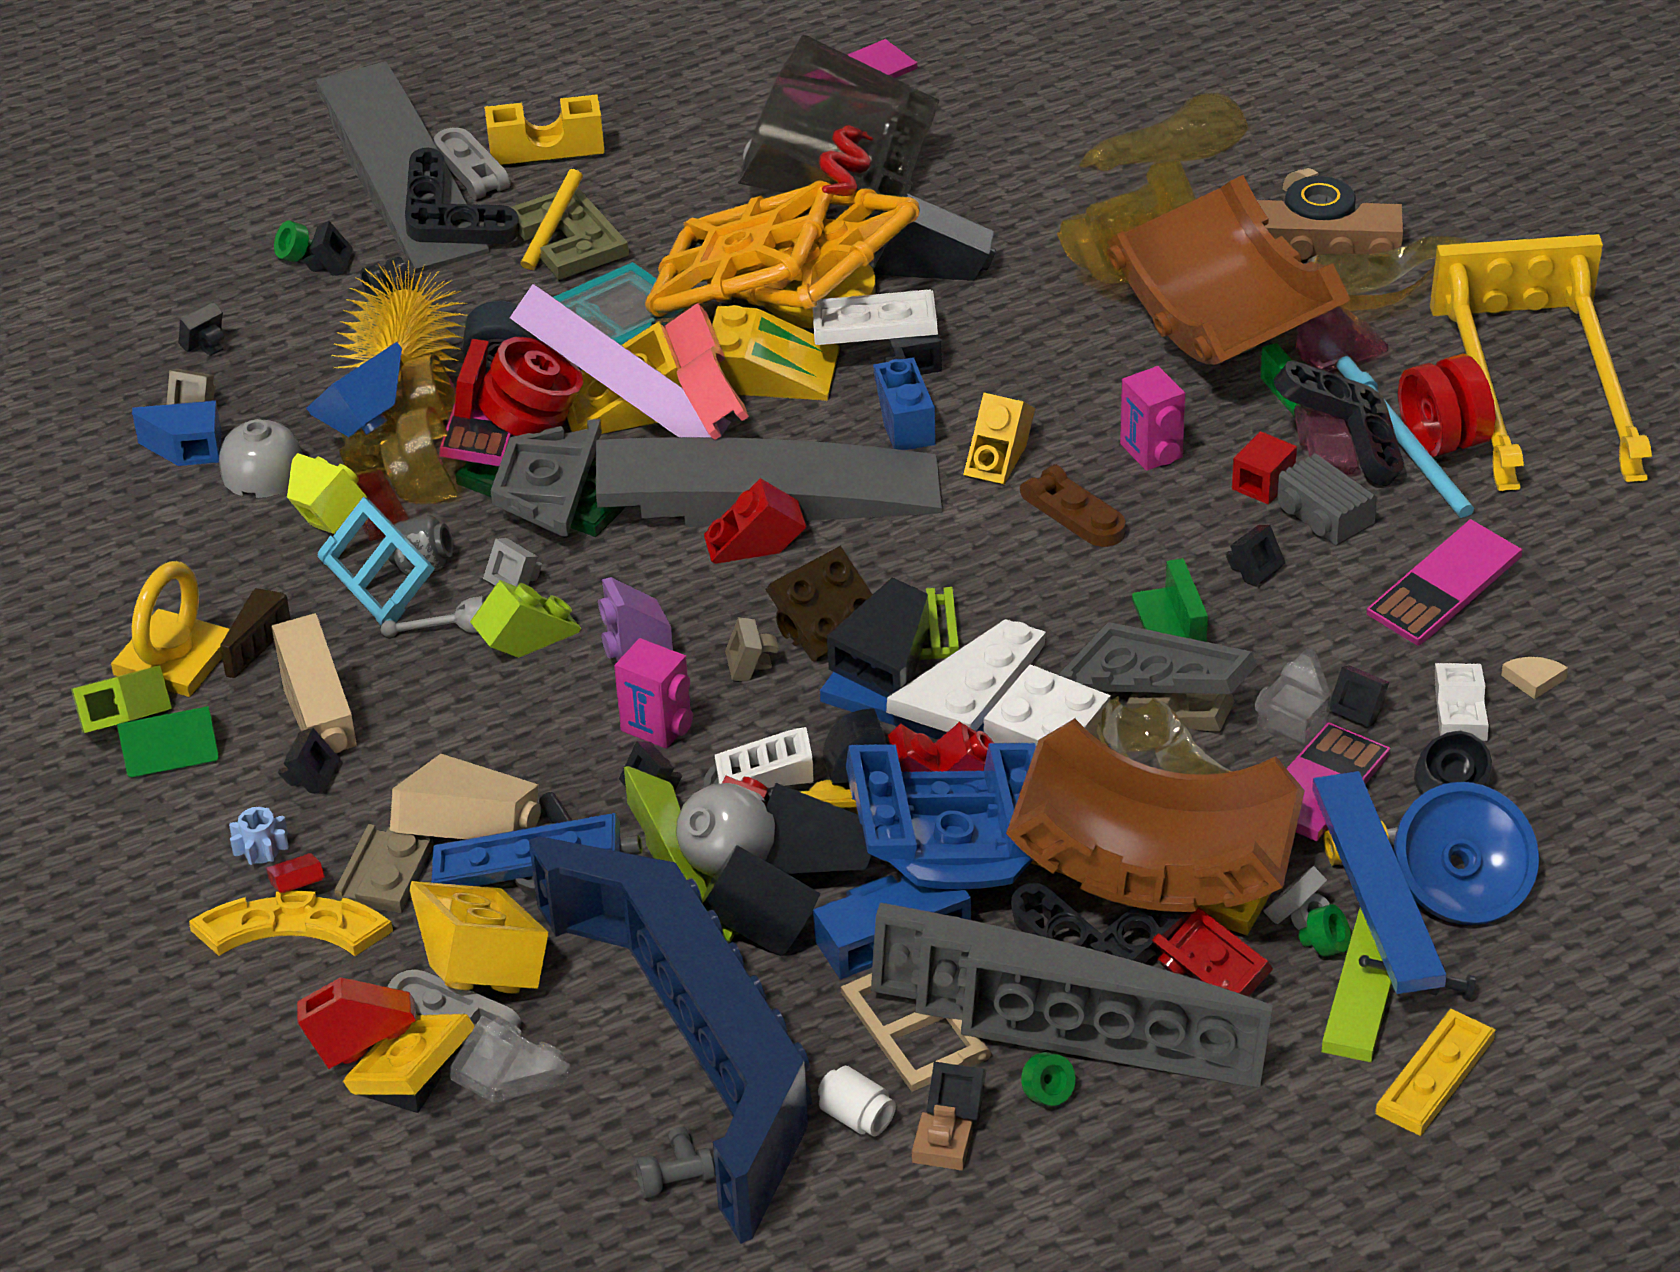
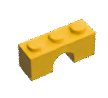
M598 95L560 98V115L555 122L546 126H536L528 122L524 117L522 103L484 107L490 154L500 165L603 154L604 142Z

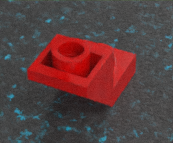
M961 722L957 723L935 743L923 733L917 734L902 724L898 725L888 734L890 745L896 744L902 772L984 771L989 743H994L986 733L982 731L976 732Z

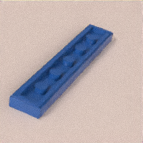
M1360 772L1313 778L1312 791L1396 994L1445 987L1446 972Z

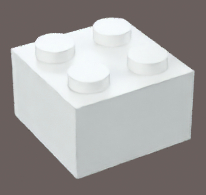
M1030 664L984 718V733L994 743H1035L1037 746L1039 739L1076 718L1088 732L1103 743L1110 734L1111 695Z

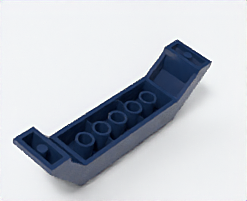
M541 836L529 840L537 907L554 935L557 937L570 933L625 947L630 950L733 1116L725 1137L713 1141L718 1207L740 1244L753 1239L808 1127L807 1106L812 1104V1098L805 1082V1072L810 1071V1064L803 1046L799 1042L792 1043L781 1012L777 1008L770 1009L766 1003L764 989L756 975H748L744 969V962L739 948L734 942L727 943L717 914L713 910L707 911L705 909L696 882L692 878L686 880L675 862Z

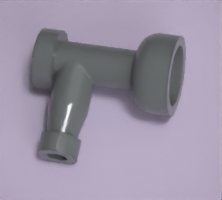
M676 1127L668 1134L669 1142L674 1148L676 1160L658 1163L657 1159L650 1155L635 1158L637 1180L644 1199L659 1195L665 1183L701 1176L703 1180L714 1178V1166L709 1149H698L696 1154L686 1128Z

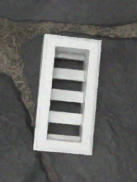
M806 727L785 731L715 754L719 783H722L725 775L739 781L744 776L761 782L767 788L774 787L775 783L787 786L813 782L812 753ZM757 764H759V766H757V767H754V768H751V767H750V765H757ZM740 767L741 772L732 775L731 768Z

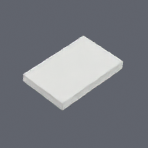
M933 290L820 299L817 301V306L813 307L815 345L938 335Z

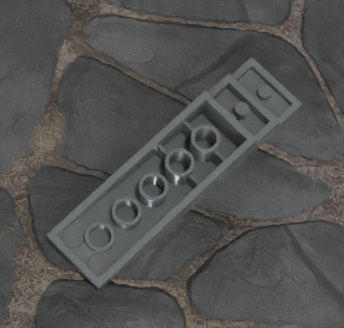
M385 61L315 79L317 93L329 111L330 123L342 142L345 157L413 270L415 269V273L421 272L422 268L423 271L488 254L489 248L487 244L418 242L407 235L405 207L410 156L415 150L420 148L438 149L388 63ZM444 162L443 204H466ZM424 165L423 175L430 176V165ZM422 190L415 195L419 198L427 199L433 197L435 193ZM465 219L456 220L452 223L453 226L458 228H466L472 224ZM420 221V224H426V221Z
M670 437L596 440L597 508L640 505L642 518L685 516V527L710 526L713 521L719 519L737 501L741 493L749 490L760 478L797 499L804 521L942 513L936 454L840 443L757 438H717L714 440L712 437Z
M885 903L879 904L876 913L871 991L916 999L915 1013L962 1020L961 1035L1254 1087H1260L1273 1008L1272 1004L1147 964L1013 929Z

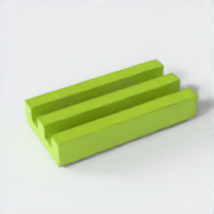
M944 587V594H935V588H926L929 603L931 648L922 649L919 660L948 658L959 650L952 587ZM936 605H944L949 647L941 648Z

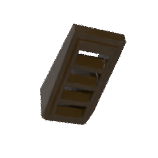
M258 588L252 591L220 644L226 677L236 678L274 642L272 625L291 620L288 599L284 593Z

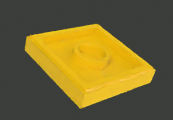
M467 1014L416 1015V1021L412 1023L411 1027L404 1034L395 1039L388 1040L384 1038L377 1042L345 1076L343 1082L350 1093L355 1095L416 1094L476 1027Z

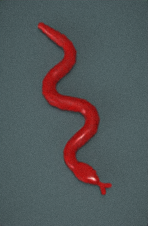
M851 125L844 126L842 129L833 132V143L841 152L829 150L822 153L819 157V164L822 171L838 183L824 185L822 187L823 193L845 197L853 195L857 190L856 180L849 172L861 174L866 172L871 166L870 157L857 145L862 138L873 140L872 137L867 135V132L863 131L862 133L859 128Z

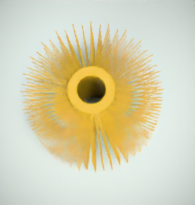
M409 261L408 289H406V271L405 289H403L401 271L400 282L395 267L401 290L398 288V282L396 289L393 278L391 281L389 275H386L393 286V293L390 291L389 286L387 288L371 271H367L381 284L388 295L374 288L373 285L370 286L367 282L356 278L369 286L378 297L349 288L357 291L370 302L346 299L354 302L364 311L343 310L354 315L361 322L340 321L352 327L357 333H337L355 343L335 345L358 352L357 354L337 357L365 361L350 366L334 368H357L395 342H398L402 348L398 376L401 400V391L403 396L404 392L400 381H403V385L405 381L408 391L410 389L413 396L415 395L406 380L408 378L431 399L432 397L418 384L414 376L437 390L440 389L434 386L424 375L449 382L436 374L432 369L456 372L443 366L438 361L456 360L442 352V349L461 350L446 342L444 338H464L455 335L445 328L466 326L442 318L456 315L468 316L436 310L467 303L456 302L445 305H431L432 302L453 294L441 295L438 298L435 296L432 300H429V298L426 300V297L431 294L433 295L438 289H433L428 295L426 293L423 296L422 294L430 284L429 282L423 290L424 284L419 292H417L422 271L414 291L412 290L413 274L409 290ZM353 357H363V358H370V359H361V358H353Z

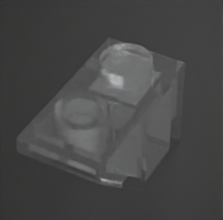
M1307 647L1295 661H1289L1283 668L1280 677L1270 687L1265 686L1255 702V710L1258 712L1257 730L1300 751H1303L1329 722L1331 693L1315 650Z
M482 1015L452 1063L450 1079L484 1099L497 1103L564 1085L569 1076L570 1064L564 1061L565 1055L554 1046L545 1042H539L537 1046L520 1036L522 1034L521 1030L511 1022L500 1017H496L492 1021Z

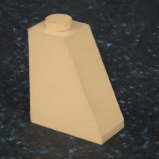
M316 613L272 625L283 689L300 730L303 731L313 727L335 753L357 746L352 715Z
M439 754L392 789L390 831L466 840L533 828L537 825L541 813L540 804L537 803L539 784Z

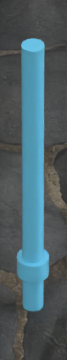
M1349 356L1341 357L1337 361L1336 367L1345 378L1365 384L1378 392V384L1369 373L1362 372ZM1386 402L1397 442L1460 518L1471 515L1474 511L1472 504Z

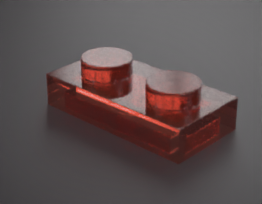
M381 469L357 476L359 478L358 487L367 496V499L393 525L409 519ZM369 518L362 525L369 541L386 537Z

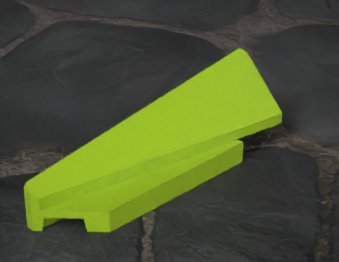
M629 766L624 767L627 804L645 833L646 846L654 859L675 862L686 880L692 878L696 882L703 899L712 877L693 868L681 853L676 836L677 818L681 810L673 786L670 782ZM721 923L723 936L727 943H731L734 935H739V933Z

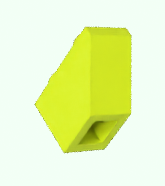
M299 453L292 459L287 498L306 521L315 528L335 534L363 497L367 498V496L357 485L359 481L357 475L343 464L335 466L319 456L314 459Z

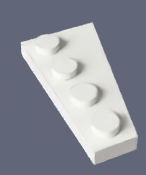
M1003 620L887 697L886 713L948 732L959 722L977 731L984 722L986 715L1039 654L1045 645L1046 632L1029 627L1022 622Z

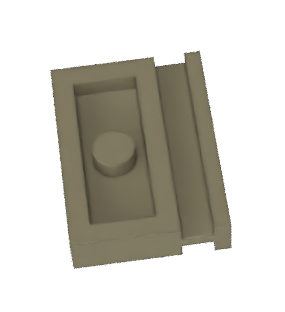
M368 824L335 888L336 900L341 901L342 898H348L370 908L402 913L411 895V881H418L434 848L433 836L396 833L390 831L389 827L384 832L376 830L375 825Z

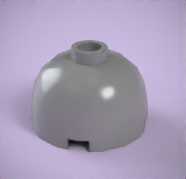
M255 419L231 430L225 437L219 454V467L225 487L233 493L242 496V491L255 493L256 498L269 497L288 490L292 459L297 453L303 455L296 436L283 424L271 420Z
M731 783L711 784L695 792L683 805L677 818L676 827L678 844L682 855L688 863L699 872L713 877L736 845L765 861L774 842L775 822L773 815L767 812L766 806L762 802L765 801L763 797L754 791Z

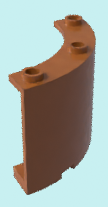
M1244 175L1229 181L1219 189L1125 233L1124 231L1117 233L1107 241L1110 247L1107 249V254L1112 266L1117 271L1122 270L1135 294L1153 318V323L1158 333L1162 337L1168 336L1186 354L1205 364L1215 365L1351 301L1333 263L1322 265L1311 261L1303 264L1301 263L1300 253L1283 236L1274 239L1265 227V225L1269 224V218L1255 198Z
M1074 718L1038 740L1006 834L1023 852L1043 868L1053 874L1056 870H1059L1063 874L1081 882L1080 889L1113 902L1137 908L1175 912H1194L1197 906L1224 903L1225 907H1231L1262 898L1283 888L1305 790L1276 756L1242 770L1220 774H1183L1153 768L1117 753L1094 737Z

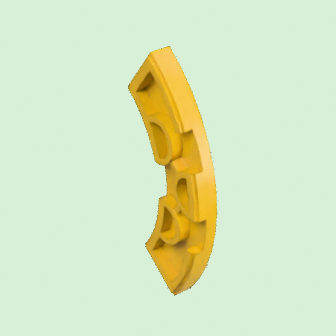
M288 891L282 894L281 892H276V897L246 902V897L217 906L189 921L191 932L218 956L254 940L290 935L325 940L338 945L353 956H356L393 932L392 922L370 907L348 898H342L341 901L316 897V893L311 891Z

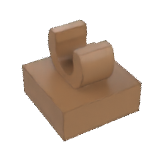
M935 1105L934 1114L922 1112L912 1148V1163L963 1170L973 1132V1120L956 1117V1108Z

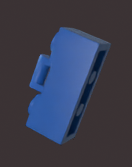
M892 874L848 890L847 897L813 909L815 942L840 980L872 968L876 913L880 903L971 920V898L965 889H940L917 886L905 875L901 877V882L898 883Z

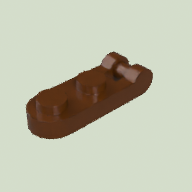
M1051 465L1042 471L1040 478H1030L1020 485V493L1024 500L1088 543L1100 547H1109L1120 543L1124 539L1126 533L1124 516L1070 480L1059 465ZM1052 490V491L1055 492L1056 494L1051 495V494L1048 493V492H1050V491Z

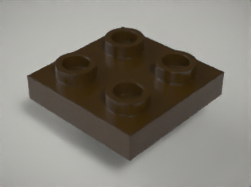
M841 545L771 582L765 589L778 609L776 622L782 636L786 639L792 638L794 646L801 644L813 662L828 655L827 635L873 595Z

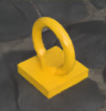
M179 561L167 562L159 566L147 579L135 604L132 618V639L111 663L113 675L120 676L160 665L167 691L190 697L222 659L220 644L228 633L229 628L196 619L199 605V589L196 576L188 565ZM176 579L181 589L179 614L158 608L152 615L160 592L167 583Z

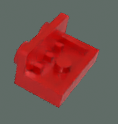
M1199 907L1169 940L1159 933L1152 939V942L1162 953L1157 961L1167 971L1180 975L1186 974L1190 978L1248 997L1273 970L1265 958Z

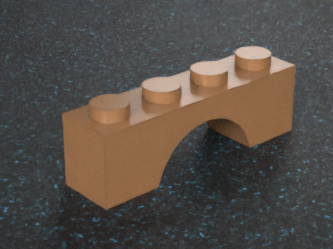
M1257 200L1269 218V224L1265 225L1266 229L1274 239L1283 236L1300 253L1301 260L1400 263L1403 236L1402 204L1362 203L1355 212L1346 217L1335 220H1314L1295 214L1283 201Z

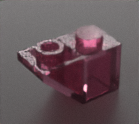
M1338 306L1299 325L1297 329L1296 353L1307 365L1324 371L1336 369L1337 361L1344 356H1349L1353 362H1357L1388 351V344L1365 321L1342 306Z

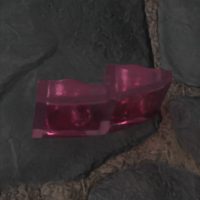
M1296 405L1294 413L1300 445L1308 446L1309 457L1316 453L1346 475H1353L1358 465L1353 443L1344 419L1303 405Z

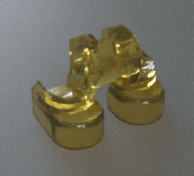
M1179 158L1152 164L1146 174L1148 183L1139 189L1093 203L1086 208V213L1076 214L1069 219L1063 220L1057 235L1067 256L1079 267L1088 269L1092 276L1101 283L1111 285L1128 283L1122 270L1117 271L1112 266L1107 254V249L1110 248L1107 241L1117 233L1122 231L1125 233L1196 199Z
M430 354L403 364L400 373L401 381H398L395 405L383 414L387 422L368 435L362 429L351 437L341 433L344 447L339 449L344 465L351 469L358 478L386 471L398 497L420 505L458 497V491L432 441L447 436V430L442 420L448 419V412L453 410L456 389L439 357L436 354Z

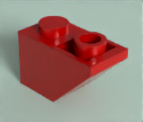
M760 478L749 490L741 493L737 501L719 519L712 522L704 533V538L711 562L718 564L779 554L806 528V524L798 500Z
M341 977L297 1001V1023L328 1069L341 1062L349 1064L358 1060L367 1052L368 1047L384 1038L391 1040L401 1036L416 1021L415 1000L410 992Z

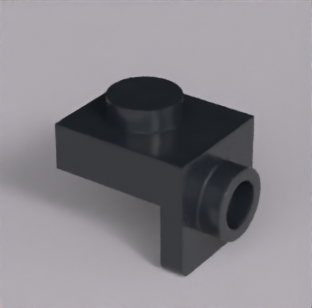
M939 334L890 339V356L884 357V363L894 359L914 357L921 375L942 372L941 339Z

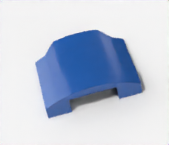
M989 743L984 771L901 772L896 744L849 745L846 770L851 796L856 801L859 821L863 827L867 852L879 859L890 862L917 886L940 889H979L1013 884L1033 861L1030 856L1014 843L1006 832L1036 748L1035 743Z

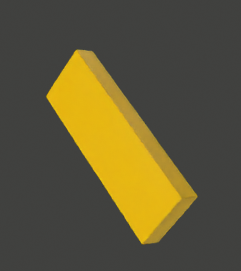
M1450 1009L1378 1101L1375 1114L1421 1136L1493 1042L1496 1029Z

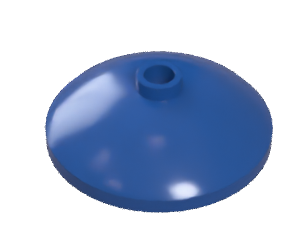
M1454 782L1428 790L1418 797L1406 810L1395 834L1394 853L1414 900L1431 914L1452 923L1480 925L1505 917L1524 901L1536 880L1539 866V851L1535 834L1528 819L1510 799L1484 785ZM1451 856L1460 857L1464 862V869L1454 867L1451 863Z

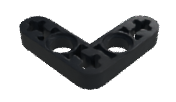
M426 147L415 150L411 154L405 207L406 233L411 239L418 242L506 244L518 236V214L509 206L443 204L445 166L442 153L434 148ZM424 165H430V176L423 175ZM422 190L435 193L433 197L427 199L419 198L415 194ZM465 219L472 223L466 228H458L452 225L454 221ZM420 221H426V224H420ZM498 223H505L504 226H498Z
M1288 361L1274 378V385L1278 392L1294 403L1347 420L1363 473L1378 485H1390L1403 470L1404 462L1386 402L1380 393L1365 384L1297 361Z
M1024 884L1014 892L1011 899L1014 922L1025 933L1054 939V936L1060 930L1074 929L1081 935L1079 941L1074 945L1143 964L1159 951L1152 942V939L1159 933L1169 940L1193 913L1164 912L1132 907L1103 933H1100L1053 891L1042 884ZM1029 903L1035 907L1042 903L1043 915L1049 920L1045 925L1044 917L1036 910L1031 909L1026 913L1025 905ZM1159 918L1161 927H1159L1156 922V920ZM1132 928H1143L1151 935L1147 942L1137 946L1130 945L1123 939L1124 934Z

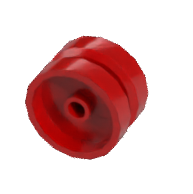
M513 337L504 340L498 348L491 363V370L484 377L477 392L478 405L484 415L496 426L515 436L541 433L546 429L563 426L569 414V408L574 403L583 385L582 372L577 365L543 341L529 337Z
M1462 353L1437 361L1436 365L1426 363L1403 371L1398 385V401L1402 421L1432 457L1453 452L1457 447L1464 449L1490 441L1495 430L1496 421L1494 398L1482 368L1473 357Z

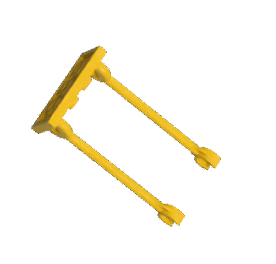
M1599 234L1437 245L1430 309L1433 316L1448 315L1451 320L1457 322L1466 355L1473 357L1480 365L1489 382L1496 414L1495 430L1491 437L1494 448L1492 459L1493 477L1499 491L1520 489L1515 467L1524 466L1523 455L1518 444H1511L1510 438L1507 435L1472 313H1498L1501 311L1569 307L1572 312L1579 314L1620 438L1619 462L1624 480L1626 482L1648 480L1647 474H1645L1642 458L1652 457L1650 442L1646 435H1639L1637 428L1633 425L1593 305L1603 247Z

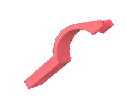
M697 303L669 322L665 327L681 366L677 371L679 382L708 434L716 440L721 436L716 423L718 420L733 410L741 421L748 418L749 415L744 403L735 393L719 366V363L725 360V356L707 312Z

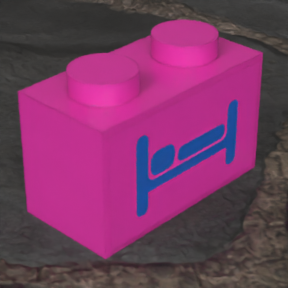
M1159 366L1123 378L1120 444L1146 471L1161 465L1171 464L1175 460L1182 458L1185 392Z
M639 638L614 665L621 731L667 749L679 735L683 736L688 732L693 720V712L690 710V678L687 674L686 655Z

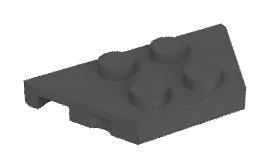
M601 419L587 420L588 429L564 434L562 426L546 429L537 434L528 433L510 437L491 488L492 504L558 535L568 536L595 455L596 440L600 439L602 433Z

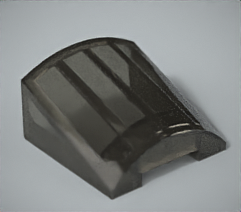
M802 35L774 82L745 155L738 184L784 193L809 186L816 181H825L831 185L837 184L838 182H835L822 171L819 157L822 153L829 150L841 152L833 143V132L842 129L844 126L851 125L859 128L862 133L863 131L867 132V135L873 138L872 141L862 138L859 144H857L870 157L871 166L866 172L861 174L849 172L856 180L858 186L856 191L866 188L874 190L877 194L906 197L913 183L910 180L924 137L931 128L940 100L807 35Z

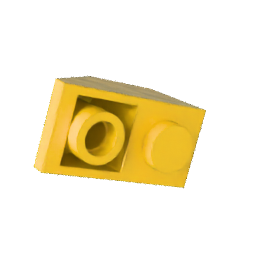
M983 393L963 475L1005 484L1027 445L1035 408L1023 401Z

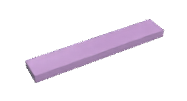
M532 284L510 316V319L677 437H711L683 388L542 289ZM724 417L716 422L721 436L731 423Z

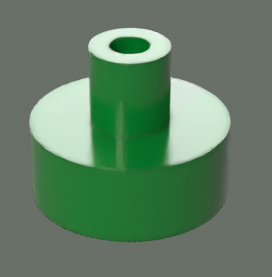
M290 220L285 221L279 227L275 236V254L280 259L297 262L304 254H310L307 248L312 244L313 239L309 238V232L305 225Z
M1329 904L1309 912L1307 927L1299 930V939L1304 947L1313 946L1320 955L1328 957L1348 950L1351 932L1342 910L1334 904Z
M1047 1052L1038 1053L1026 1062L1022 1070V1088L1026 1096L1034 1102L1051 1106L1059 1105L1066 1101L1073 1092L1076 1078L1075 1071L1070 1061L1061 1055Z

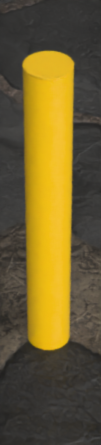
M570 169L520 262L523 268L535 270L541 258L540 247L548 245L583 178L582 173L578 170Z

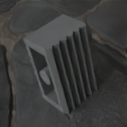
M1314 453L1312 457L1308 456L1305 461L1301 460L1299 464L1295 463L1292 468L1288 467L1286 472L1282 470L1280 473L1278 504L1286 513L1296 515L1297 518L1307 523L1316 535L1325 536L1333 544L1337 545L1375 523L1377 496L1318 454Z

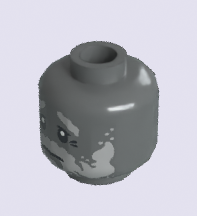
M427 515L403 520L394 525L435 568L434 571L444 568L448 557L452 556L454 549L452 534L445 523L441 524L435 517ZM398 548L388 558L392 564H396L400 571L406 575H409L415 567Z

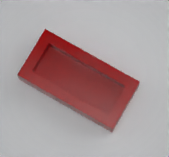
M472 339L457 379L454 416L470 419L477 402V392L486 376L489 341Z

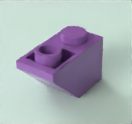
M612 577L602 579L604 598L598 600V606L603 623L607 625V632L602 633V643L609 659L615 657L619 661L639 638L673 650L671 626L657 599Z

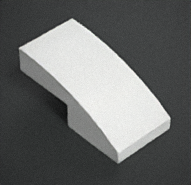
M1435 663V690L1440 736L1447 732L1462 730L1474 734L1482 741H1487L1489 724L1484 704L1485 681L1481 664Z

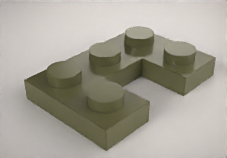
M579 188L575 191L556 230L560 229L567 238L540 247L542 261L558 280L629 255L628 242ZM558 191L511 207L518 214V234L524 240L534 238Z

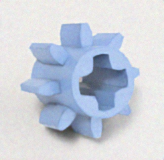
M249 808L241 813L238 822H232L229 825L232 836L230 842L233 855L240 856L244 854L250 865L253 863L273 862L279 850H286L289 847L285 817L278 816L274 818L269 808Z

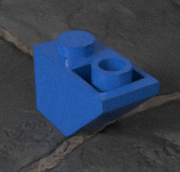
M914 357L873 364L884 427L893 449L910 450L935 445V407Z
M216 401L132 408L138 444L177 466L219 463L222 430Z

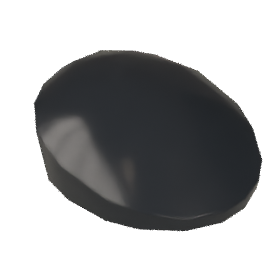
M1462 730L1447 732L1433 739L1421 752L1414 769V781L1417 790L1422 795L1432 788L1454 782L1476 783L1487 787L1491 781L1493 769L1490 751L1480 738Z

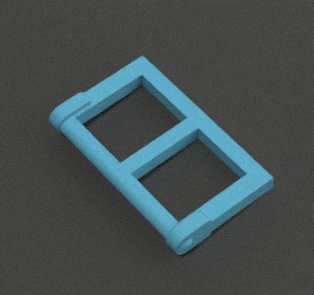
M365 497L360 500L337 532L330 536L318 551V558L323 564L331 569L376 618L380 625L388 620L395 623L405 612L406 605L435 569L386 516ZM369 518L386 537L354 577L338 560V557ZM398 548L415 567L382 607L365 588L395 549Z

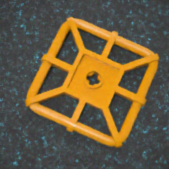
M816 181L809 186L768 198L757 196L751 198L747 204L698 219L692 217L684 222V228L679 233L669 255L665 256L659 264V275L645 302L646 310L657 317H662L668 312L690 307L697 303L700 304L715 299L718 302L729 300L732 294L772 284L786 278L792 280L800 275V268L805 263L814 240L819 239L824 229L823 220L834 197L832 194L823 193L822 187L831 184L825 181ZM811 207L808 215L794 219ZM798 238L791 255L774 249L777 243ZM701 239L704 240L702 246L689 249L693 240L696 242ZM764 265L769 266L768 268L734 277L737 270L744 268L755 270ZM712 278L711 284L691 289L701 281Z
M866 188L855 191L850 196L834 195L831 204L850 207L835 220L826 219L825 215L822 235L819 239L814 240L808 257L800 268V275L792 280L786 278L772 284L732 294L731 297L746 299L750 304L757 306L770 303L788 307H804L806 310L816 307L817 301L826 296L859 266H867L874 259L875 252L909 223H912L919 217V203L911 197L877 194L874 190ZM811 207L794 219L806 216L810 212ZM875 210L888 211L864 220ZM798 238L777 243L774 249L791 255ZM764 265L755 270H749L748 268L737 270L734 277L768 268L769 266ZM712 278L708 279L707 285L711 284ZM793 280L802 281V286H799L797 291L784 289Z

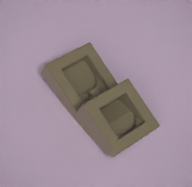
M1132 692L1127 706L1129 711L1140 716L1194 730L1220 731L1235 701L1232 694Z

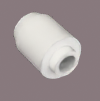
M843 1066L837 1071H829L822 1079L818 1088L820 1109L859 1134H865L866 1132L872 1136L881 1134L891 1122L896 1110V1102L889 1098V1092L849 1066Z

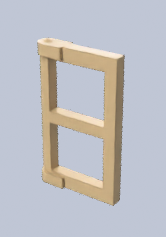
M872 973L841 986L842 995L909 1089L913 1092L931 1083L933 1063L915 1070L894 1039L944 1018L914 1012L883 1026L863 998V996L872 993ZM946 1018L966 1045V1048L941 1058L936 1062L972 1067L991 1057V1051L978 1037L961 1035L962 1020Z

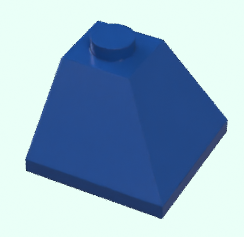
M395 342L328 387L306 409L312 416L347 437H351L361 429L366 435L370 434L387 422L383 414L395 405L402 352L401 346L398 342Z

